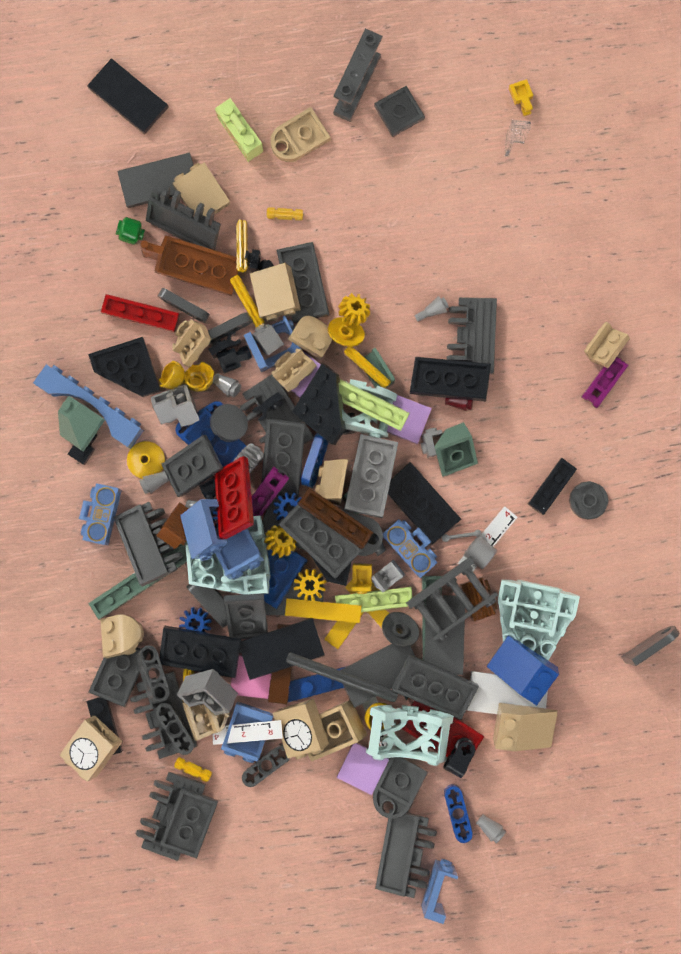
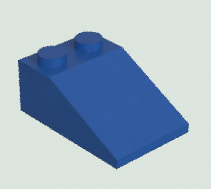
M510 635L506 637L487 664V667L518 694L536 706L559 675L556 665Z

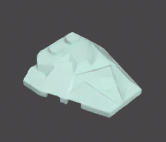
M253 516L254 525L248 528L264 558V561L260 562L261 565L259 567L244 571L243 575L235 580L228 579L215 553L209 560L191 559L189 547L186 545L189 584L243 595L268 594L270 567L268 550H266L267 544L264 543L266 535L264 534L261 516Z
M501 580L498 605L503 642L510 635L549 660L560 638L564 636L568 625L576 616L580 596L563 591L557 587L524 580Z

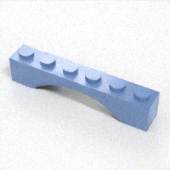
M47 364L44 366L33 384L53 397L71 396L90 403L104 417L113 438L130 449L134 446L144 431L140 428L141 423L133 418L129 421L124 417L126 413L117 407L115 410L110 408V402L100 397L97 399L92 396L95 392L86 386L83 389L77 385L79 381L70 375L68 378L61 375L63 371L55 365L52 368Z

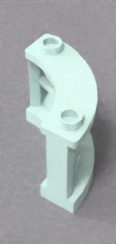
M350 379V384L391 404L397 399V394L380 386L376 388L367 387V382ZM342 410V418L345 421L346 429L377 438L388 437L387 424L380 421L379 428L377 429L370 425L372 421L377 424V419L365 413L351 418Z
M392 705L371 707L370 715L373 716L369 748L366 749V753L376 760L404 757L426 761L430 765L437 766L447 761L446 751L449 730L454 716L430 709V712L418 711L419 707L402 705V709L392 708ZM400 719L401 722L396 725L394 720ZM408 720H413L415 728L423 735L411 743L405 744L394 732L402 729ZM421 721L426 722V725H424L425 729L419 726ZM439 727H441L440 737L435 735ZM387 734L381 739V744L387 742V745L379 746L380 736ZM431 738L439 742L438 753L427 750L428 747L435 749L433 742L430 740Z

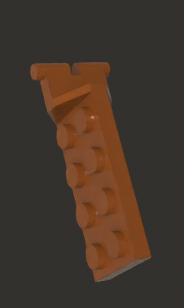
M165 235L161 246L148 243L145 240L141 241L142 256L157 260L155 273L232 296L234 287L230 279L239 273L237 270V257Z

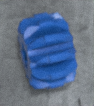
M288 492L285 493V500L278 496L281 504L274 502V506L279 507V509L273 510V513H281L276 518L278 521L289 514L287 511H284V507L287 508V504L296 507L301 500L300 497L295 501L296 493L292 494L291 499H289Z
M192 607L191 614L185 610L184 614L186 617H180L179 620L185 622V624L179 625V628L185 627L188 630L200 632L210 631L212 627L206 625V623H211L212 619H205L209 615L208 612L201 615L203 608H199L196 613L195 607ZM193 618L196 621H200V625L197 626L198 629L191 625V622L194 621Z

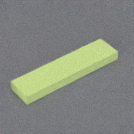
M340 379V383H338L339 393L342 394V402L400 431L402 430L410 414L409 412Z
M412 587L387 589L385 592L379 590L366 594L335 596V602L361 605V612L408 607L406 602L413 598Z

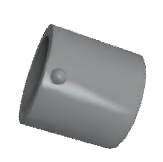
M477 536L465 551L464 556L466 558L471 557L475 565L480 569H484L496 554L497 549L480 536Z

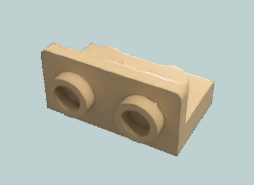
M605 322L587 345L584 352L591 362L609 368L630 337L626 333L613 329L610 323Z

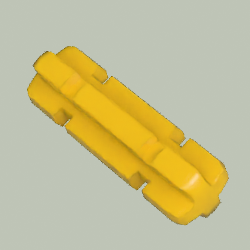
M268 207L267 218L275 219L277 217V219L292 220L294 218L301 221L303 220V210L295 209L293 211V209L288 208L275 209Z
M177 758L174 764L176 769H183V772L196 778L200 777V780L205 782L209 781L212 775L211 771L203 770V767L192 762H185L186 760L183 758Z

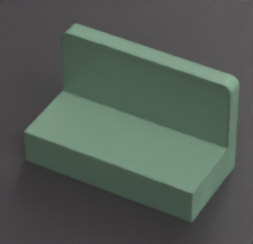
M373 348L372 352L364 356V358L390 380L389 386L395 383V378L377 349ZM367 374L368 378L370 379L375 388L377 386H380Z

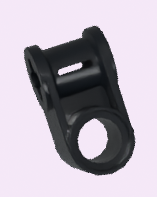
M462 737L457 740L443 766V769L459 778L465 775L469 763L475 755V747L469 738ZM468 745L469 750H466V749H465V750L463 751L461 747H462V746L466 747V746Z

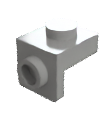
M437 428L425 430L426 433L422 435L423 443H421V449L423 454L427 455V458L436 455L432 437L443 434L442 430H437Z
M392 560L371 578L375 587L385 592L390 586L404 577L405 573Z

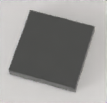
M407 86L374 103L375 109L392 137L425 119L424 114Z

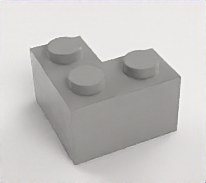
M187 384L151 397L152 406L161 425L171 423L177 418L181 427L192 425L200 420Z
M211 669L185 676L177 696L189 707L204 704L216 716L230 712L238 693L218 672Z

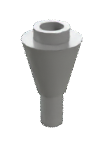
M438 296L425 310L414 316L419 322L428 316L447 313L446 309L449 308V305L444 297L440 298Z

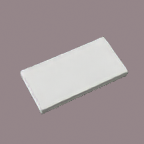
M471 671L470 681L477 683L479 688L467 711L497 714L499 703L546 708L548 691L536 706L518 694L496 674Z

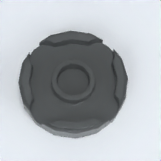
M225 404L214 410L210 417V426L212 432L218 435L221 440L234 442L245 435L248 429V420L240 408L235 405Z
M591 481L575 486L569 498L570 508L574 514L587 520L601 516L605 512L609 501L605 489Z

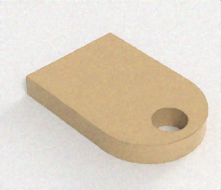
M310 107L281 124L273 131L271 135V148L278 159L285 162H294L329 142L331 137ZM283 143L287 148L284 151H278L276 149L277 145Z

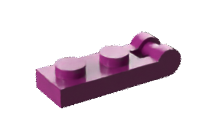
M616 357L609 368L603 367L581 398L589 400L597 408L626 370L628 364ZM594 389L600 393L598 397L592 394Z
M274 466L252 495L253 516L263 515L289 479L287 475L279 473L278 469ZM272 478L279 481L276 486L270 482Z

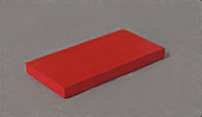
M242 456L224 466L221 471L215 474L216 499L219 505L217 507L219 539L221 540L228 539L254 525L248 458Z
M415 700L411 704V706L419 707L418 711L430 712V709L436 710ZM453 717V723L450 724L446 757L453 750L457 740L462 737L469 738L476 751L484 735L458 718ZM408 720L402 730L416 739L423 735L417 731L413 720ZM421 721L419 726L425 729L424 725H426V722ZM439 727L435 734L440 737L441 727ZM431 738L430 740L433 742L435 749L433 747L430 748L438 753L439 742ZM467 745L466 747H464V746L461 747L463 751H464L465 749H466V750H469L468 745Z

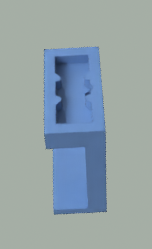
M283 316V320L272 324L277 334L283 332L291 335L295 328L291 319L287 320L286 316ZM251 332L244 335L261 372L274 367L275 362L286 352L292 354L296 352V349H301V347L292 342V345L287 350L264 360Z
M435 859L421 907L424 918L444 924L446 914L443 905L438 903L437 899L444 877L448 876L458 879V875L452 862L441 859V861Z

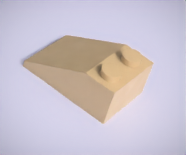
M348 459L324 461V466L319 467L318 477L322 478L320 485H316L315 492L332 504H341Z
M350 700L319 714L329 744L319 754L312 755V752L307 754L312 762L353 745L368 735L356 708L353 707Z
M499 703L493 735L495 749L523 751L551 747L558 711Z

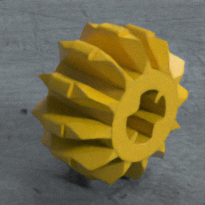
M353 293L349 294L348 297H343L342 302L338 306L340 309L338 312L339 316H344L342 322L349 321V326L353 322L356 326L360 325V323H365L370 315V304L365 303L367 301L366 298L361 299L360 294L355 297Z
M276 525L272 526L271 530L266 532V538L264 539V543L268 544L266 550L271 549L272 555L278 553L279 558L283 557V555L289 556L291 551L296 549L295 544L297 542L280 525L278 527Z
M305 569V577L299 572L298 576L302 579L301 581L294 579L295 583L300 584V586L294 587V590L301 589L297 596L301 597L303 593L306 594L304 601H307L308 595H311V600L314 602L315 593L319 598L322 597L318 590L326 591V588L320 587V584H325L326 580L319 582L318 579L323 574L320 573L315 577V569L312 570V575H309V570ZM307 580H309V582H311V580L315 582V584L313 585L315 588L314 590L311 591V589H309L308 591L305 588L307 585L305 582Z

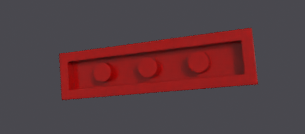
M105 294L101 313L171 332L176 331L180 316L179 313L108 294Z

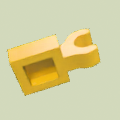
M527 79L509 85L508 89L514 104H521L523 116L530 115V110H533L530 102L533 98V93Z

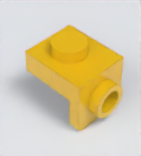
M353 563L352 591H356L358 594H366L368 591H371L372 564Z

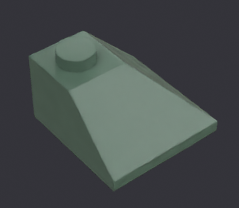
M71 396L67 397L58 410L60 436L84 452L105 419Z
M464 422L447 428L434 446L442 477L478 464L472 435Z

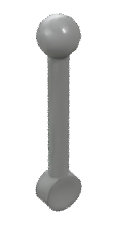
M476 530L471 533L450 536L444 534L442 540L447 542L449 539L481 536L482 532Z

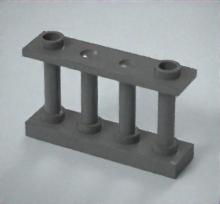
M365 28L333 95L334 98L339 100L333 115L351 122L381 58V54L376 51L383 38L382 35Z
M468 557L406 602L410 609L413 607L416 610L418 609L432 628L435 635L431 639L434 642L436 640L438 642L444 640L449 636L447 634L448 631L484 605L488 608L496 602L497 592L489 595L473 573L471 565L475 562L471 557ZM460 573L467 576L483 598V601L476 606L472 605L456 582L457 579L455 577ZM445 584L447 587H451L467 610L459 618L440 594L441 590L439 588ZM428 596L434 597L452 622L444 629H441L424 605V599Z

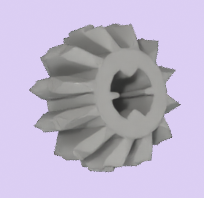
M251 443L238 454L234 461L242 456L247 457L250 474L262 461L264 453L258 446Z

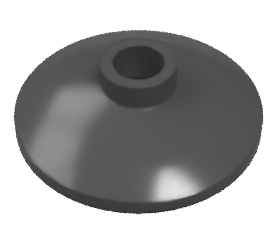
M390 613L382 622L384 636L390 643L396 646L409 647L419 637V628L416 622L404 613Z

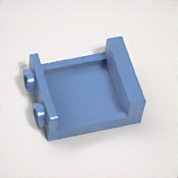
M200 499L180 515L191 559L209 560L214 553L222 551V548L228 544L227 539L219 540L217 538L211 512L219 507L217 499Z
M216 528L215 531L217 534V538L219 539L218 528ZM248 528L228 538V544L222 548V551L215 553L225 571V576L233 580L241 577L244 571L259 567L261 565L260 562L264 561Z
M237 701L221 750H224V753L229 756H242L244 761L250 763L258 762L265 740L227 743L231 727L236 724L272 721L273 714Z

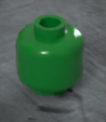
M125 217L123 220H119L116 235H118L120 241L135 245L138 239H143L145 229H142L140 221Z

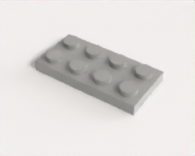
M360 434L344 510L383 518L398 442Z

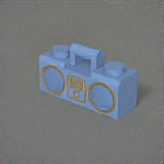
M97 483L95 487H92L90 492L92 502L83 500L79 519L87 521L86 525L83 524L81 529L82 540L109 545L115 521L113 517L117 513L122 489ZM90 506H93L90 517H87Z
M398 519L383 533V538L411 570L421 578L438 563L435 560L437 558L435 553L431 549H425L432 541L419 527L411 533L409 531L411 529L410 525L405 520L401 522ZM415 535L423 543L421 546L413 539Z

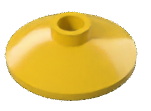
M343 317L334 318L330 321L328 334L336 343L347 347H354L361 344L364 340L365 332L361 325L356 326L353 322L349 326V321L342 322Z
M143 441L135 444L130 449L127 455V465L131 473L136 477L143 479V476L160 473L163 470L161 464L165 462V455L157 444ZM144 456L148 457L146 463L142 462V457Z

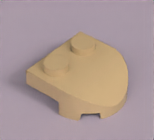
M305 316L296 324L288 340L321 360L332 338L328 334V326L315 317Z
M192 319L190 321H183L175 332L178 338L176 344H172L174 352L180 354L183 365L190 368L198 360L204 348L210 343L211 338L207 328Z
M296 349V352L292 354L290 352L283 354L274 364L276 367L275 371L271 372L273 377L288 392L295 389L299 382L306 376H309L317 366L301 349Z
M115 615L100 619L104 658L123 654L131 655L136 652V647L143 641L144 637L141 623L126 615Z
M185 702L182 703L195 741L218 733L225 728L229 713L215 716L204 704L189 707Z

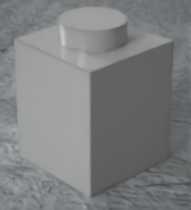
M261 324L255 329L256 332L252 334L262 351L267 355H270L284 345L272 325Z

